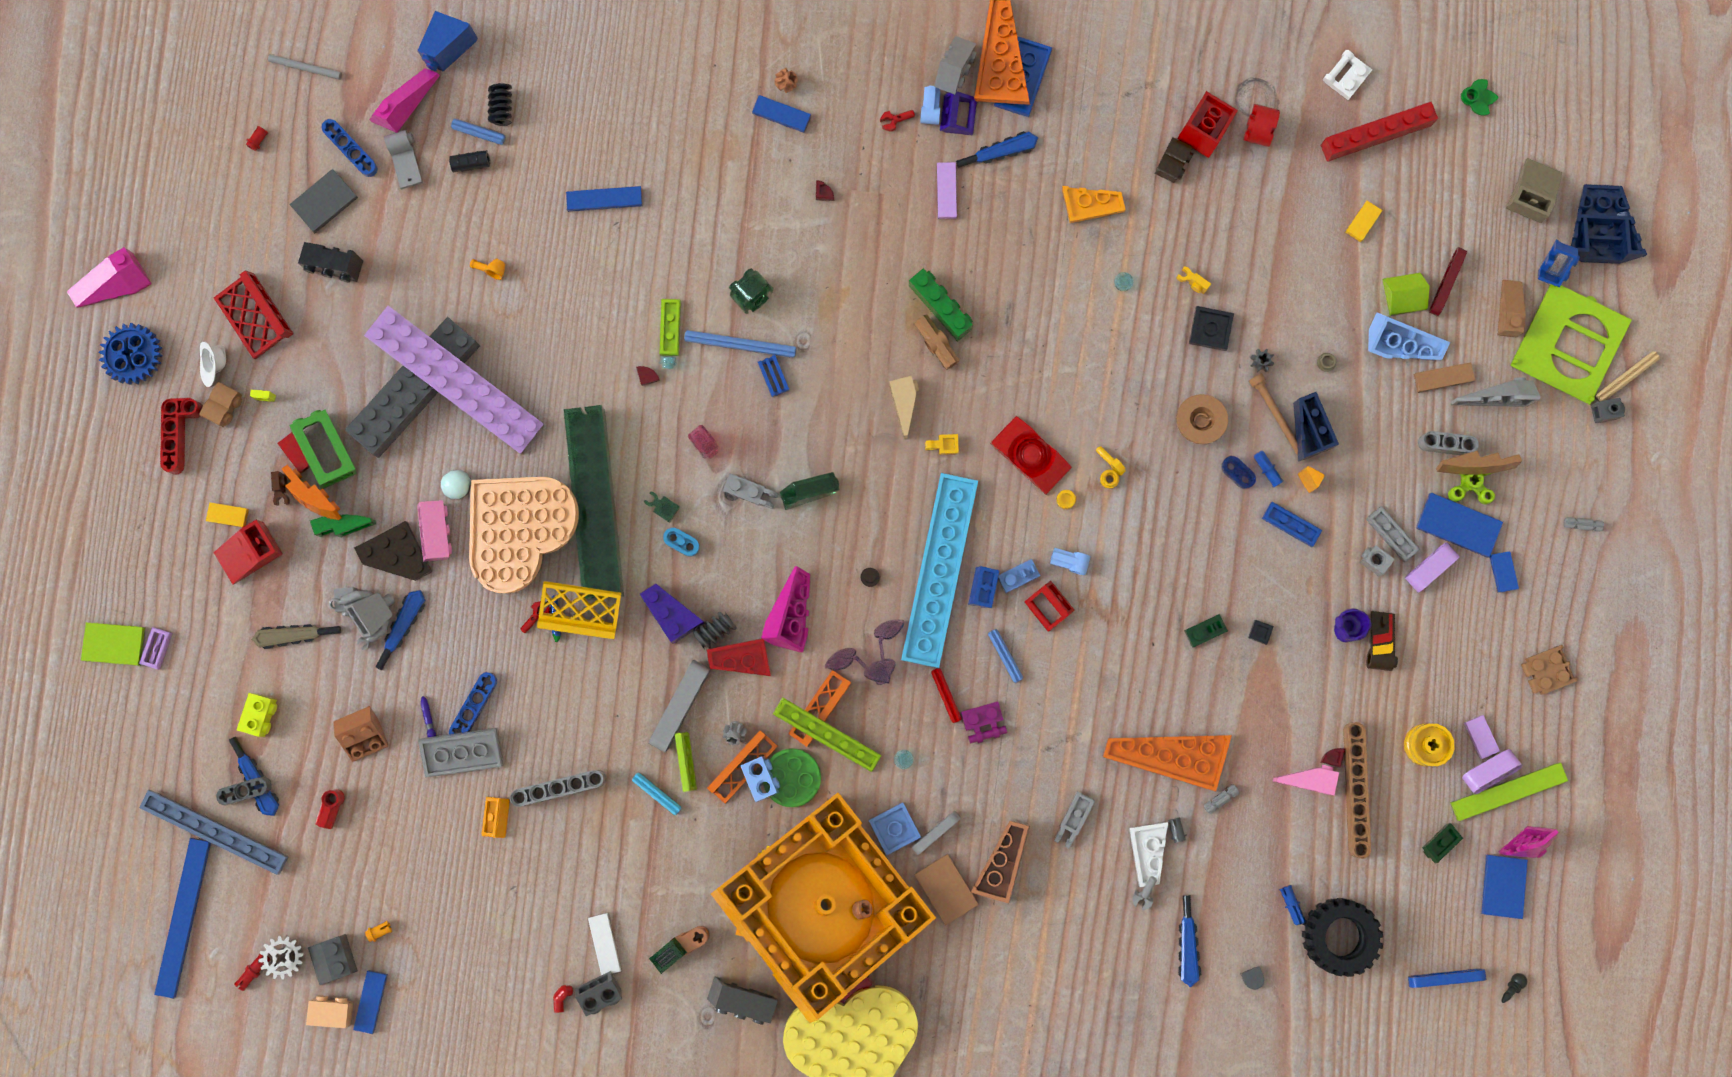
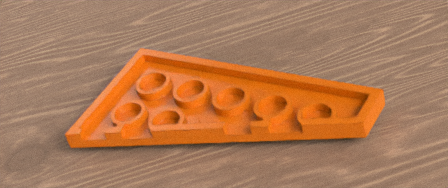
M990 0L974 96L975 101L1030 105L1011 0Z
M1232 735L1108 738L1103 757L1216 792Z

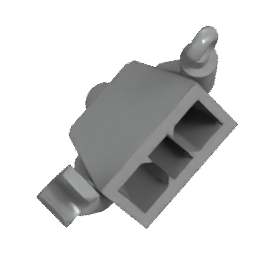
M354 591L341 596L340 600L332 598L329 606L331 609H335L332 605L333 601H336L338 605H344V608L363 636L357 640V644L365 641L366 645L361 649L366 650L369 642L373 643L386 633L390 623L389 619L392 617V612L388 607L393 605L395 600L390 594L381 597L379 593Z

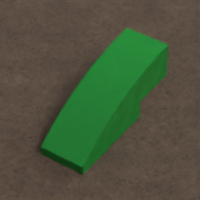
M348 514L340 515L342 517L340 520L327 517L310 520L314 535L319 537L333 532L336 536L343 537L376 524V521L371 518Z

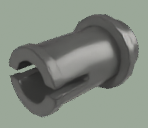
M1180 817L1175 818L1177 826H1175L1174 819L1168 820L1173 835L1171 839H1174V843L1185 841V836H1187V834L1184 835Z

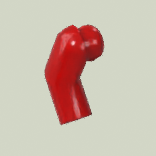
M563 985L555 992L553 996L554 1013L564 1012V1000L567 996L573 994L572 986Z

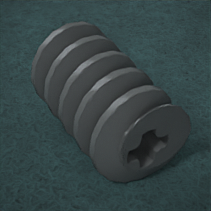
M718 612L719 619L714 616L711 617L712 624L706 621L707 628L700 625V633L693 630L694 636L703 648L704 645L711 648L710 641L715 644L718 643L717 636L723 639V632L729 635V627L734 630L737 629L726 612L725 615Z

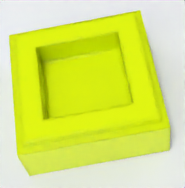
M251 389L250 396L257 401L274 402L276 395L270 391Z

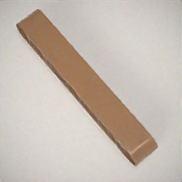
M1351 722L1346 724L1343 729L1348 850L1353 857L1364 859L1371 853L1366 730L1363 724ZM1353 726H1356L1358 729V734L1356 736H1353L1351 734V728ZM1354 745L1359 748L1357 756H1354L1351 751ZM1355 765L1360 768V773L1357 776L1352 771ZM1355 785H1359L1361 788L1359 795H1355L1353 792ZM1357 804L1362 809L1359 815H1356L1354 812V807ZM1358 824H1360L1363 829L1362 833L1359 835H1357L1355 832V827ZM1359 844L1363 846V852L1360 855L1356 852V847Z

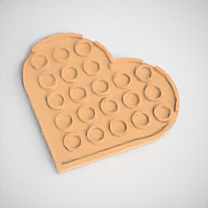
M549 477L471 480L469 562L474 577L479 580L484 588L497 593L509 594L524 589L534 580L540 570L543 554L552 553L562 548L572 538L576 530L579 509L573 492L564 483Z

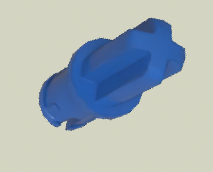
M1264 451L1254 455V459L1263 471L1262 474L1266 475L1273 488L1284 481L1274 468L1275 464L1272 465Z
M1292 885L1279 889L1287 905L1285 908H1288L1294 924H1303L1305 918L1299 906L1300 901H1297Z

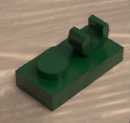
M1220 614L1184 630L1192 648L1228 632Z
M1448 823L1422 847L1423 853L1427 858H1431L1434 863H1438L1463 837L1451 823Z

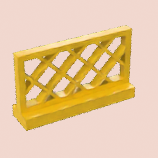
M544 581L537 628L615 639L621 593ZM547 588H553L559 594L551 598L546 593ZM572 591L578 597L570 601L565 594ZM592 594L598 600L590 604L584 597ZM560 597L567 603L562 608H559L554 602ZM608 597L617 598L616 603L611 607L604 601ZM579 600H582L587 606L581 611L573 605ZM598 603H601L606 609L600 614L593 608ZM551 604L556 611L552 614L544 613V607ZM571 607L576 614L569 617L563 611ZM590 610L595 617L591 620L585 619L582 614ZM609 612L614 618L613 623L605 622L601 617Z

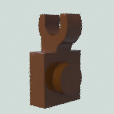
M279 471L271 472L274 505L279 506L281 498H284V504L289 505L290 498L284 494L286 493L285 485L288 484L287 477Z

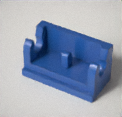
M983 566L975 568L968 605L992 608L1000 570Z

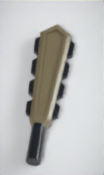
M305 624L303 627L291 625L290 628L277 626L276 629L262 627L261 630H257L251 640L260 648L270 649L274 645L282 647L287 646L288 643L293 645L300 644L302 640L312 642L314 638H318L321 635L341 633L340 626L318 628L313 627L311 624Z

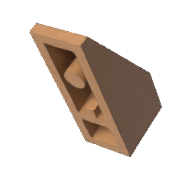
M1502 280L1497 335L1516 338L1524 333L1526 313L1523 285L1520 281Z

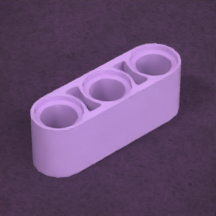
M1445 542L1413 569L1405 579L1419 593L1458 560L1460 556Z
M1508 749L1463 775L1462 779L1473 794H1478L1514 774L1523 765L1514 753Z

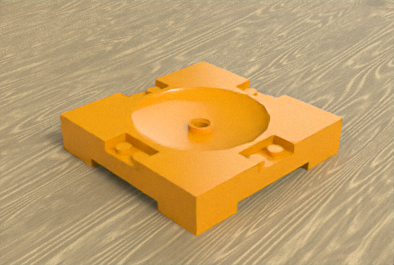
M836 793L711 893L712 897L745 940L752 944L769 966L774 978L809 1023L821 1018L862 980L936 919L913 887H909L866 833L861 826L862 822L839 793ZM862 900L869 901L872 905L871 916L857 919L852 911L853 904ZM821 901L827 903V911L822 909Z

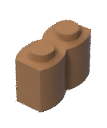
M217 382L199 415L219 426L225 427L232 421L234 409L241 405L242 394Z

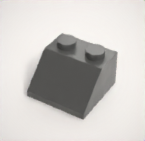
M346 934L308 947L319 985L358 971Z

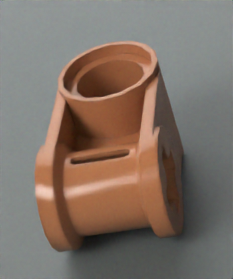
M697 926L671 939L670 942L678 958L704 945L709 939V930L704 926ZM698 933H703L704 935L702 940L700 938L697 939L695 936Z

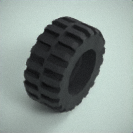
M1344 898L1328 899L1325 903L1317 904L1316 909L1308 913L1310 917L1303 924L1306 926L1305 931H1302V937L1305 938L1303 946L1308 951V957L1319 968L1336 976L1352 977L1356 973L1359 975L1364 973L1365 968L1370 969L1374 965L1372 963L1374 959H1379L1380 954H1378V950L1383 949V943L1380 942V938H1383V931L1379 930L1381 924L1379 920L1374 918L1375 914L1368 910L1366 906ZM1340 918H1346L1354 922L1359 932L1357 946L1351 953L1345 956L1333 954L1326 944L1328 927Z

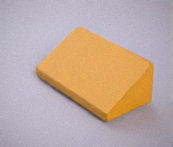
M1310 466L1305 467L1298 473L1299 478L1309 493L1319 487L1325 476Z
M486 797L481 836L506 837L510 799Z

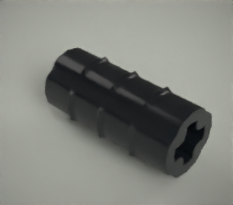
M487 150L449 156V163L453 173L487 168L491 164Z

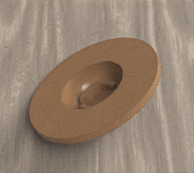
M1198 394L1187 398L1180 405L1176 415V423L1180 433L1190 442L1210 444L1222 437L1226 431L1228 414L1224 405L1218 399L1210 395Z

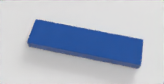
M641 186L567 191V211L642 206Z

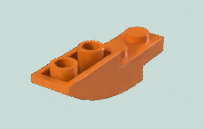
M286 465L281 469L290 480V483L285 485V487L300 504L318 515L335 520L342 518L338 513L340 508L334 501L329 502L328 498L330 496L323 488L319 490L315 484L310 486L306 480L302 482L300 480L302 476L296 468L292 470Z

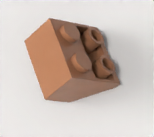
M370 706L333 721L334 736L352 762L388 747V742L380 722Z

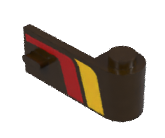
M1371 611V648L1367 654V668L1392 671L1398 664V657L1395 656V614Z

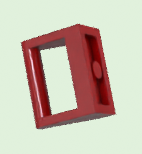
M1049 581L1024 601L1048 632L1075 611L1052 581ZM1041 593L1045 595L1061 615L1052 624L1033 602V599Z

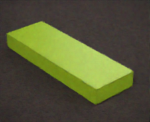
M661 299L660 356H679L680 299Z
M676 733L675 740L683 792L697 790L689 733Z

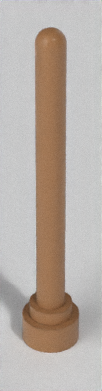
M1261 373L1250 379L1249 383L1252 387L1259 390L1298 456L1297 439L1266 389L1264 381L1266 379Z

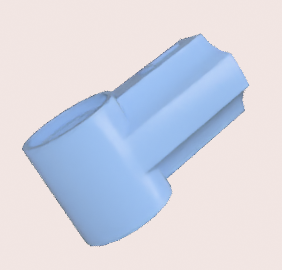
M934 86L925 87L920 123L939 125V101L941 94L939 88Z
M1054 548L1050 564L1069 569L1070 572L1079 575H1086L1091 556Z

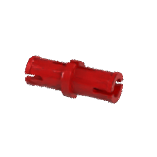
M259 953L258 957L251 965H247L245 972L234 983L236 987L240 986L239 990L245 991L252 980L258 978L261 967L264 965V962H259V959L263 958L264 955Z

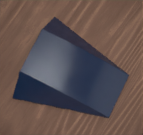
M1583 185L1571 246L1578 249L1580 262L1621 264L1647 255L1646 250L1641 245L1640 233H1637L1634 226L1636 223L1634 217L1630 215V206L1622 186Z

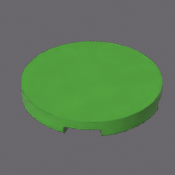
M785 749L777 752L769 759L773 767L770 770L773 778L777 777L780 788H778L780 793L770 797L774 802L785 807H799L813 799L821 784V772L816 760L810 754L799 749ZM764 782L763 785L767 793L770 790V785L768 782Z

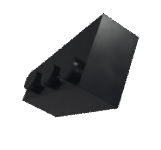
M304 242L298 264L303 267L305 272L314 274L316 271L320 272L324 277L332 278L336 276L339 277V280L350 283V281H358L363 260L353 250H348L345 253L339 251L340 249L336 247L329 249L325 248L324 245Z

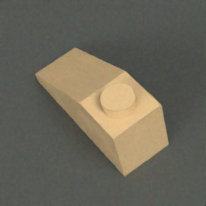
M912 376L889 381L904 439L908 438L916 392L919 391L917 381H913Z

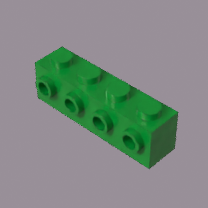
M923 268L909 280V287L958 342L972 330L973 320L967 313L963 314L961 312L958 302L955 299L951 300L947 296L948 292L944 286H939L935 282V276L930 271L926 272Z

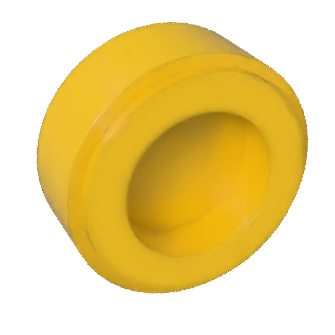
M1062 490L1057 495L1056 502L1060 508L1070 509L1076 502V496L1071 490Z

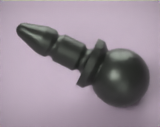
M1516 973L1512 976L1511 981L1508 983L1509 988L1503 994L1502 1003L1509 1001L1515 993H1520L1521 989L1527 986L1528 981L1525 975Z

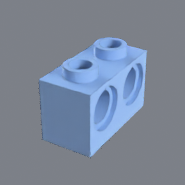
M761 756L741 765L755 802L780 793L778 790L780 784L777 777L773 778L770 771L773 767L769 759ZM756 764H760L763 768L760 775L754 773L753 769ZM764 782H768L770 785V790L767 793L761 790V785Z

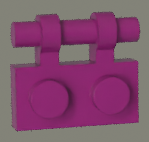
M998 701L961 712L966 731L974 729L975 734L968 736L970 744L975 742L982 743L984 742L983 740L992 737L996 739L1000 735L1007 733L1006 726L997 727L996 722L1003 720ZM991 725L992 730L980 731L981 726Z

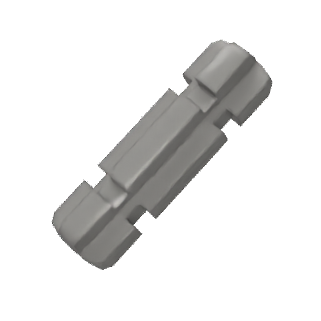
M1567 517L1564 520V527L1581 530L1593 529V531L1600 532L1604 529V522Z
M1234 784L1230 785L1227 791L1223 790L1212 798V802L1208 801L1205 803L1204 809L1209 814H1212L1216 811V808L1219 809L1229 802L1231 797L1237 796L1239 794L1238 788Z

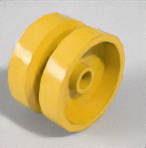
M1430 723L1419 724L1407 732L1404 739V750L1407 757L1415 764L1420 766H1440L1452 757L1455 750L1454 739L1444 726Z

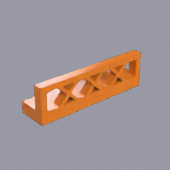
M832 670L805 711L809 712V710L818 709V718L825 722L851 685V682ZM833 676L842 681L838 689L830 690L829 681ZM827 686L828 691H823L824 688ZM829 693L830 700L827 705L819 706L818 697L820 694ZM816 702L817 707H812L813 704ZM793 727L788 734L808 747L813 738L806 734L802 739L794 733L797 728Z
M760 730L707 789L726 804L746 782L745 776L741 781L733 782L732 773L735 770H742L741 767H738L742 762L743 764L746 763V758L749 755H757V758H759V755H764L765 759H767L778 745ZM763 739L772 746L767 753H759V744ZM760 764L754 766V772L761 766ZM722 784H730V793L726 798L717 791Z

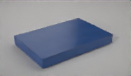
M1486 855L1481 914L1523 919L1528 860Z

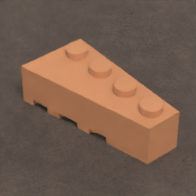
M1009 821L970 893L1010 903L1029 825Z

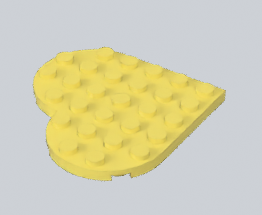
M875 985V987L866 989L862 988L852 994L844 1004L838 1002L821 1018L811 1023L807 1021L797 1007L789 1016L784 1028V1050L793 1066L809 1077H893L916 1040L918 1032L917 1015L910 1000L894 988Z

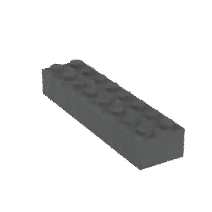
M448 316L429 336L464 364L480 347L470 335ZM402 366L348 425L345 431L372 455L380 458L436 396L438 391L405 366Z

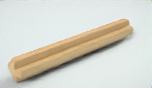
M1655 351L1648 354L1597 393L1596 399L1604 401L1610 398L1657 362L1660 356Z

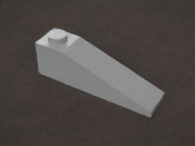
M1519 377L1514 378L1510 382L1458 397L1451 401V405L1527 407L1540 400V394L1534 381Z

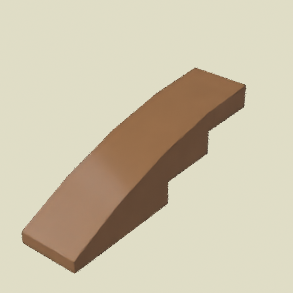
M1478 451L1443 460L1436 467V470L1443 473L1470 475L1497 473L1517 468L1522 459L1520 454L1501 459L1498 452L1480 457Z

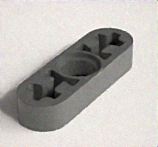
M267 777L254 778L219 789L216 799L221 805L233 804L267 794L271 790L272 784ZM264 784V787L254 790V786ZM242 786H245L248 790L246 796L240 793ZM234 793V796L224 797L225 794Z

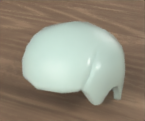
M452 470L445 474L441 480L442 492L450 499H461L469 492L471 479L462 470Z

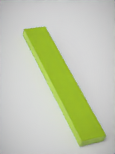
M783 697L773 712V715L870 772L873 771L882 756Z
M1556 763L1493 786L1478 794H1472L1450 802L1457 821H1461L1567 782L1568 779L1562 764Z

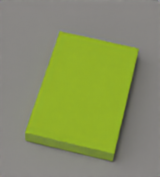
M86 622L81 661L140 666L145 627Z

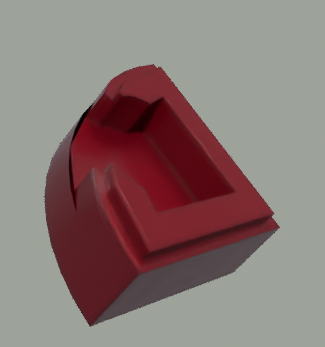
M816 180V200L834 201V193L831 188L823 181Z
M645 366L636 367L642 386L660 381L656 372L651 368Z
M1335 748L1329 750L1324 754L1320 763L1341 768L1345 749Z

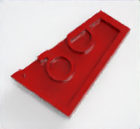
M762 638L706 649L710 669L771 676L765 643Z

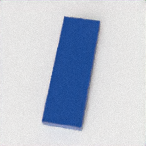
M761 95L758 96L752 110L754 115L805 133L811 118L809 113Z
M1274 502L1269 504L1262 517L1264 521L1310 547L1315 545L1322 532L1318 527Z
M371 970L367 971L353 1030L369 1034L375 1032L388 974Z

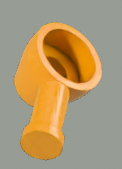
M472 259L470 268L484 271L490 277L501 280L505 271V263L499 259H494L487 265Z

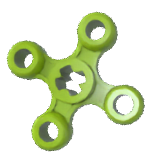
M1493 473L1478 475L1459 474L1461 476V484L1448 491V498L1453 502H1459L1465 497L1467 491H1474L1481 504L1487 505L1492 503L1495 499V493L1487 489L1483 482L1486 475Z

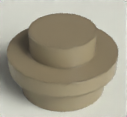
M1323 353L1317 359L1318 368L1324 372L1332 371L1336 367V358L1331 353Z

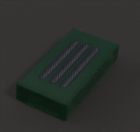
M674 937L651 956L649 960L662 974L687 952Z

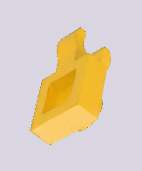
M1186 266L1182 269L1186 273V277H1182L1180 274L1176 277L1180 282L1188 281V284L1197 293L1201 292L1204 294L1211 285L1210 282L1197 273L1194 274Z
M958 434L939 435L938 440H928L925 442V450L939 449V455L958 454Z

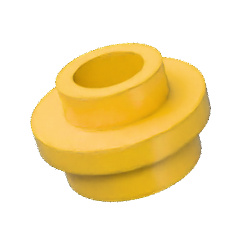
M1105 470L1100 476V482L1103 487L1112 489L1118 485L1119 475L1114 470ZM1107 476L1112 477L1113 481L1111 483L1106 481Z

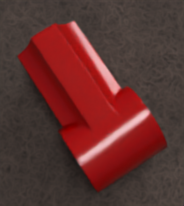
M334 789L323 793L321 798L322 804L315 822L317 826L333 829L340 805L345 800L344 793L341 790ZM332 793L336 796L335 803L330 801Z

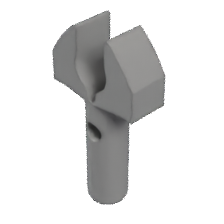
M1154 876L1149 878L1142 892H1134L1133 904L1135 907L1138 901L1143 898L1145 902L1142 910L1152 906L1154 898L1150 897V893L1157 882Z

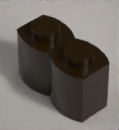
M1172 137L1154 174L1173 183L1177 179L1181 180L1185 172L1183 166L1185 162L1189 164L1194 154L1191 152L1193 146Z

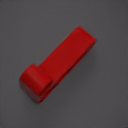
M170 398L163 401L161 405L160 465L164 471L174 475L182 473L185 467V419L199 418L203 407L200 402L192 398ZM195 404V409L190 412L191 405ZM176 405L175 411L171 413V407ZM173 424H176L175 429H174L173 431H171V430H170L171 426H172ZM175 442V448L170 450V445Z

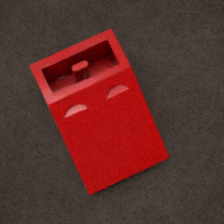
M257 519L238 530L213 552L232 585L283 555L265 523Z

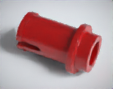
M257 126L252 136L246 139V146L254 151L260 149L259 145L268 132L262 127Z

